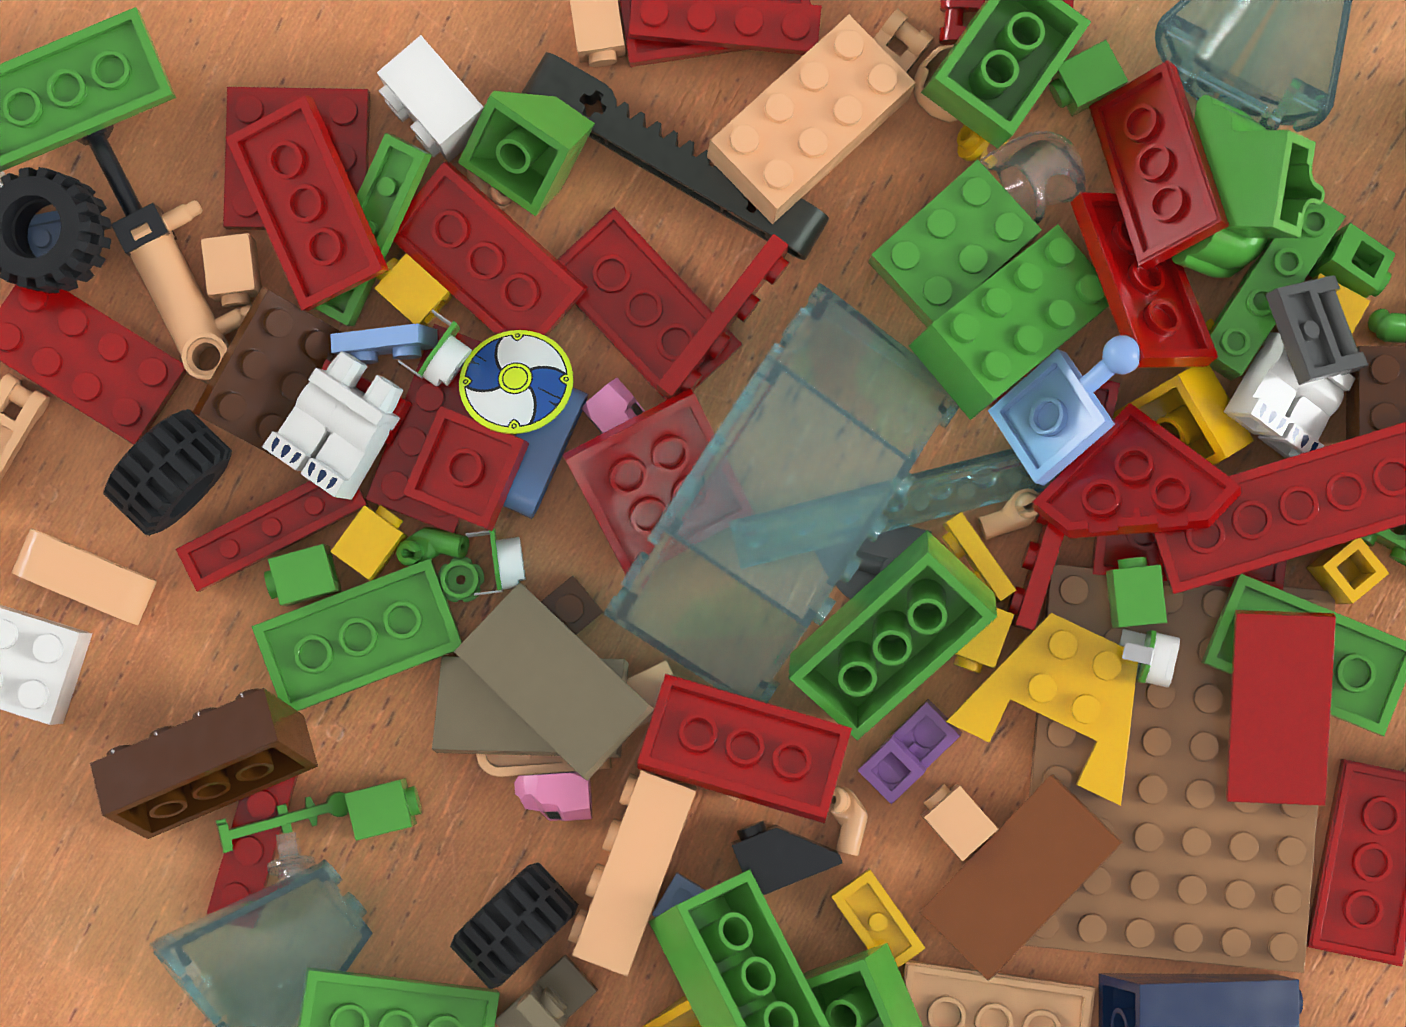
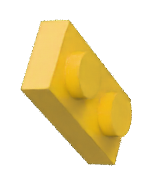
M962 512L942 524L948 532L942 536V539L950 552L958 559L963 556L967 559L975 571L974 574L995 593L996 602L1002 601L1016 591Z
M870 868L830 895L866 948L871 949L888 943L898 968L926 949Z

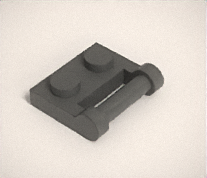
M1335 275L1280 287L1266 294L1298 385L1337 375L1350 374L1368 366L1364 352H1358L1336 292L1340 290Z

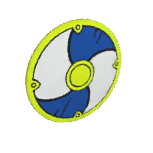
M527 330L502 332L480 343L464 362L459 378L460 396L469 415L485 428L505 434L531 432L550 423L565 408L573 389L572 366L564 350L549 337Z

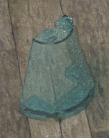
M1180 0L1157 23L1155 30L1156 48L1162 62L1169 60L1176 65L1184 90L1196 100H1199L1203 95L1212 96L1244 111L1267 130H1278L1280 125H1293L1292 128L1295 132L1305 131L1323 122L1334 106L1352 0Z
M323 859L319 864H315L156 938L149 944V947L175 982L214 1027H298L307 967L346 972L373 933L362 919L367 914L365 908L350 892H347L344 896L340 894V889L337 885L342 881V878Z

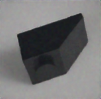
M764 821L738 830L737 833L740 839L731 842L742 872L750 869L763 895L843 863L836 850L778 825L766 828Z

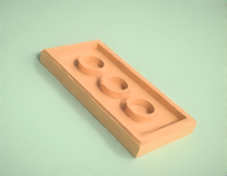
M910 960L904 963L902 978L923 1027H1091L1096 989L1093 986L997 973L991 980L987 981L978 970Z

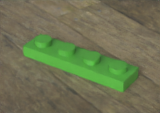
M389 133L384 134L357 194L359 203L384 259L432 157V154ZM376 277L317 306L315 309L346 326H355Z

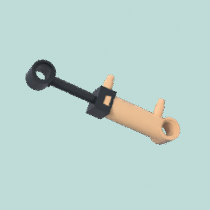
M114 124L76 140L83 145L90 146L126 216L112 223L111 226L123 250L131 257L182 356L184 368L190 375L208 384L218 365L212 370L203 371L199 364L201 353L207 348L216 347L220 353V363L230 345L224 335L240 327L252 305L247 304L241 308H235L215 319L175 241L177 238L173 230L192 221L194 217L202 213L203 210L199 202L194 200L166 213L154 203L142 208L107 140L113 131Z

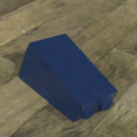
M1099 974V1027H1299V1015L1303 1009V996L1299 989V979L1277 974Z

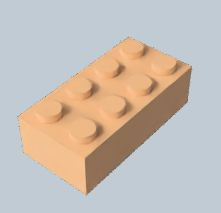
M848 15L710 139L707 158L773 224L905 104L916 82Z
M641 770L639 776L630 774L619 803L628 806L622 821L613 819L602 849L611 852L606 866L596 865L585 895L593 897L589 912L583 909L579 910L568 941L576 944L572 956L628 976L695 796L696 786Z

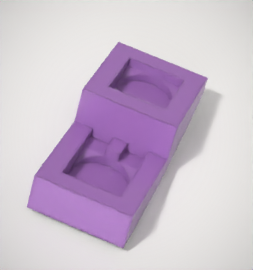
M928 699L868 758L858 771L892 804L961 736L962 732L957 727L945 722L948 718Z

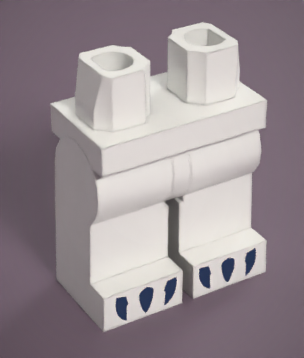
M1270 332L1262 344L1264 347L1254 358L1225 408L1224 413L1252 434L1259 435L1258 438L1284 458H1289L1324 447L1318 440L1330 416L1335 413L1342 403L1344 391L1350 390L1356 378L1350 374L1337 375L1298 385L1280 333Z
M342 351L330 363L327 370L315 368L308 379L310 382L300 393L295 407L279 431H272L262 448L294 470L302 471L300 474L333 497L352 500L383 447L390 429L393 430L400 420V417L394 414L393 411L398 404L403 389L383 376L377 375L367 392L363 393L355 386L368 366L353 355Z

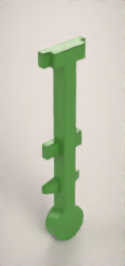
M339 791L331 793L325 803L317 805L314 804L310 796L305 797V808L289 813L286 804L276 806L278 816L231 829L228 828L225 818L215 822L222 851L227 853L233 851L232 839L281 826L282 833L286 834L293 832L291 826L293 822L309 819L311 825L316 826L318 815L330 813L336 817H343L349 811L345 793Z

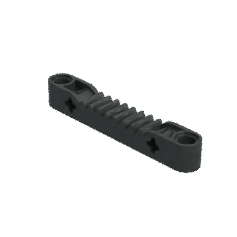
M548 52L544 54L522 91L523 94L555 96L595 123L589 135L591 139L764 240L768 241L775 234L789 245L787 253L802 260L807 258L829 220V217L824 212L802 198L773 224L758 209L755 213L749 212L746 197L715 165L713 167L710 166V160L707 158L708 150L695 157L693 141L689 140L679 148L678 133L674 130L662 138L660 122L656 121L650 127L645 128V113L639 112L630 119L629 104L623 102L617 107L614 93L605 83L554 54ZM597 100L601 101L604 113L594 112L591 117H587L584 105L587 103L593 106Z

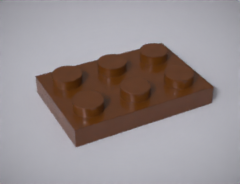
M262 287L193 413L274 456L262 448L272 431H279L295 407L300 393L310 382L308 379L315 368L321 369L326 359L332 360L335 354L331 353L330 334L342 332L310 313L301 311V308Z

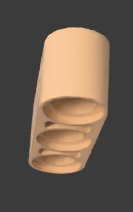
M34 529L29 530L11 572L37 585L135 625H139L157 583L156 580Z

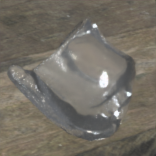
M1033 131L1016 137L980 160L987 170H995L1002 186L1036 224H1039L1045 217V207L1071 202L1080 192H1086V174L1079 152L1069 139L1051 131Z

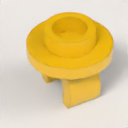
M963 125L957 135L958 156L965 161H976L978 159L984 166L996 167L998 162L987 153L989 142L966 125ZM1007 140V141H1006L1004 144H1002V145H1005V146H1006V145L1008 144L1009 140Z

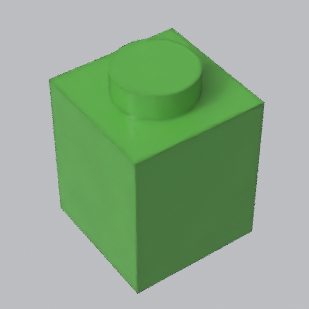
M1104 40L1064 61L1053 76L1052 82L1049 83V88L1057 105L1060 108L1066 106L1071 116H1074L1126 85L1128 79L1107 40Z
M320 544L268 559L270 570L264 572V578L271 599L278 598L281 606H291L341 592L342 589L334 559L330 552V546Z
M1147 557L1120 559L1118 560V569L1106 571L1112 628L1167 623L1161 565L1147 566Z
M406 778L345 794L356 841L412 827L417 824L415 815L422 814L416 786L408 787Z

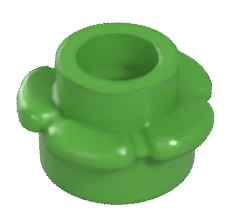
M454 557L449 564L442 565L438 572V578L445 597L452 602H458L459 600L470 602L476 599L479 595L474 596V593L481 592L480 585L484 583L485 579L482 568L478 564H473L472 560L468 557L462 559ZM463 575L466 581L460 585L457 583V577Z

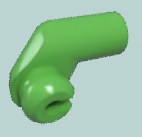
M1378 309L1371 314L1368 320V328L1373 333H1376L1378 339L1384 342L1406 343V314H1390L1386 309Z
M425 527L412 534L405 541H402L397 547L396 556L398 561L405 566H411L429 558L434 559L440 554L462 559L468 552L469 538L464 535Z

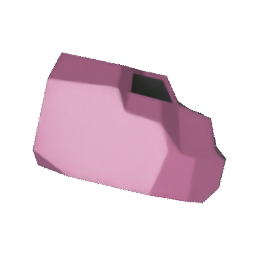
M618 378L605 385L581 408L602 434L645 412Z
M576 771L520 775L514 782L515 795L520 798L524 808L540 811L549 821L592 819L590 778L588 781L585 780Z

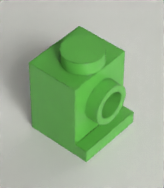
M1348 223L1336 231L1308 275L1312 278L1320 273L1326 277L1335 275L1339 284L1362 297L1367 298L1370 295L1376 297L1385 289L1391 279V273L1388 272V269L1396 253L1352 223Z

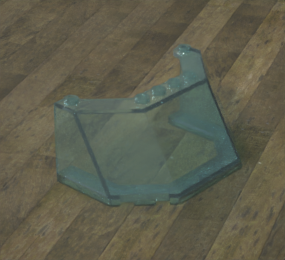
M818 283L811 293L806 307H801L782 334L783 338L779 343L780 345L775 343L653 528L647 539L655 544L651 554L648 555L644 551L638 554L621 582L623 585L617 596L614 595L603 615L716 688L768 703L780 684L773 678L810 623L813 621L820 626L836 601L829 597V594L838 580L848 584L863 559L855 554L864 540L868 539L874 543L890 518L883 515L882 512L892 497L901 502L915 481L916 477L910 474L909 471L939 424L946 428L959 408L915 354L821 283Z

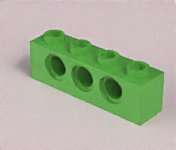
M1325 202L1320 205H1308L1304 214L1301 238H1268L1267 244L1260 256L1253 261L1214 320L1215 323L1211 330H1209L1218 354V358L1210 364L1213 370L1230 381L1244 373L1276 324L1266 294L1280 287L1302 283L1345 219V215Z

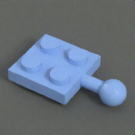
M1125 335L1111 338L1103 348V359L1084 376L1081 375L1066 352L1056 349L988 410L1034 483L1045 486L1115 425L1094 392L1114 374H1128L1138 367L1140 350L1133 338Z

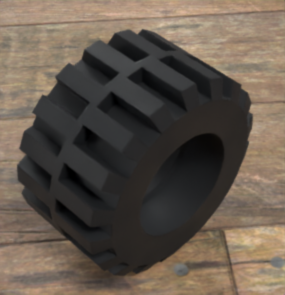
M30 167L19 169V176L8 173L1 177L3 186L0 188V278L9 283L17 284L20 287L47 293H59L60 289L71 291L78 288L77 280L88 282L93 278L94 274L90 269L93 266L102 267L106 259L100 256L103 247L110 249L111 239L104 237V230L112 229L110 218L100 214L107 208L101 199L93 197L95 191L89 185L79 182L80 180L42 167H39L38 170ZM53 204L60 216V236L55 246L49 252L36 257L28 243V228L32 218L39 210Z
M182 410L159 422L131 447L111 472L104 489V495L146 536L156 534L177 522L208 493L227 468L232 450L191 410Z
M537 862L525 867L454 935L450 947L489 989L501 986L575 915L579 904Z

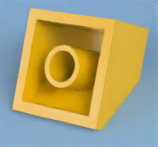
M1210 365L1207 367H1190L1130 402L1213 465L1228 458L1254 441L1247 429L1224 413L1230 399ZM1125 405V406H1123L1122 408L1116 410V411L1114 412L1113 419H1114L1127 405Z

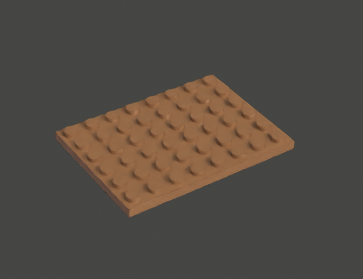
M1055 565L1047 589L1045 618L1050 613H1053L1118 645L1120 644L1123 629L1146 634L1149 630H1154L1157 633L1180 638V645L1172 681L1168 688L1150 683L1136 682L1121 806L1076 785L1096 741L1036 712L1029 797L1050 775H1054L1123 843L1024 946L1304 973L1318 805L1227 802L1226 783L1232 675L1201 662L1231 587L1204 585L1172 595L1168 581H1163L1167 623L1112 628L1106 575L1092 574L1093 568ZM1293 587L1283 588V591L1335 611V600L1328 591Z

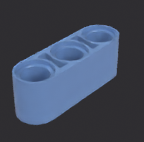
M573 387L569 401L555 419L537 430L515 435L530 444L504 502V507L532 519L581 416V408L588 398L587 393Z

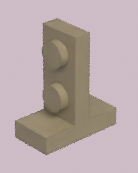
M565 954L499 1015L495 1023L499 1027H565L569 1017L591 998L598 989Z

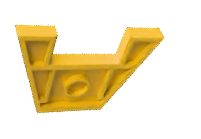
M1050 613L945 722L990 743L1009 701L1012 700L1095 740V745L1076 785L1121 806L1138 662L1122 659L1124 647Z

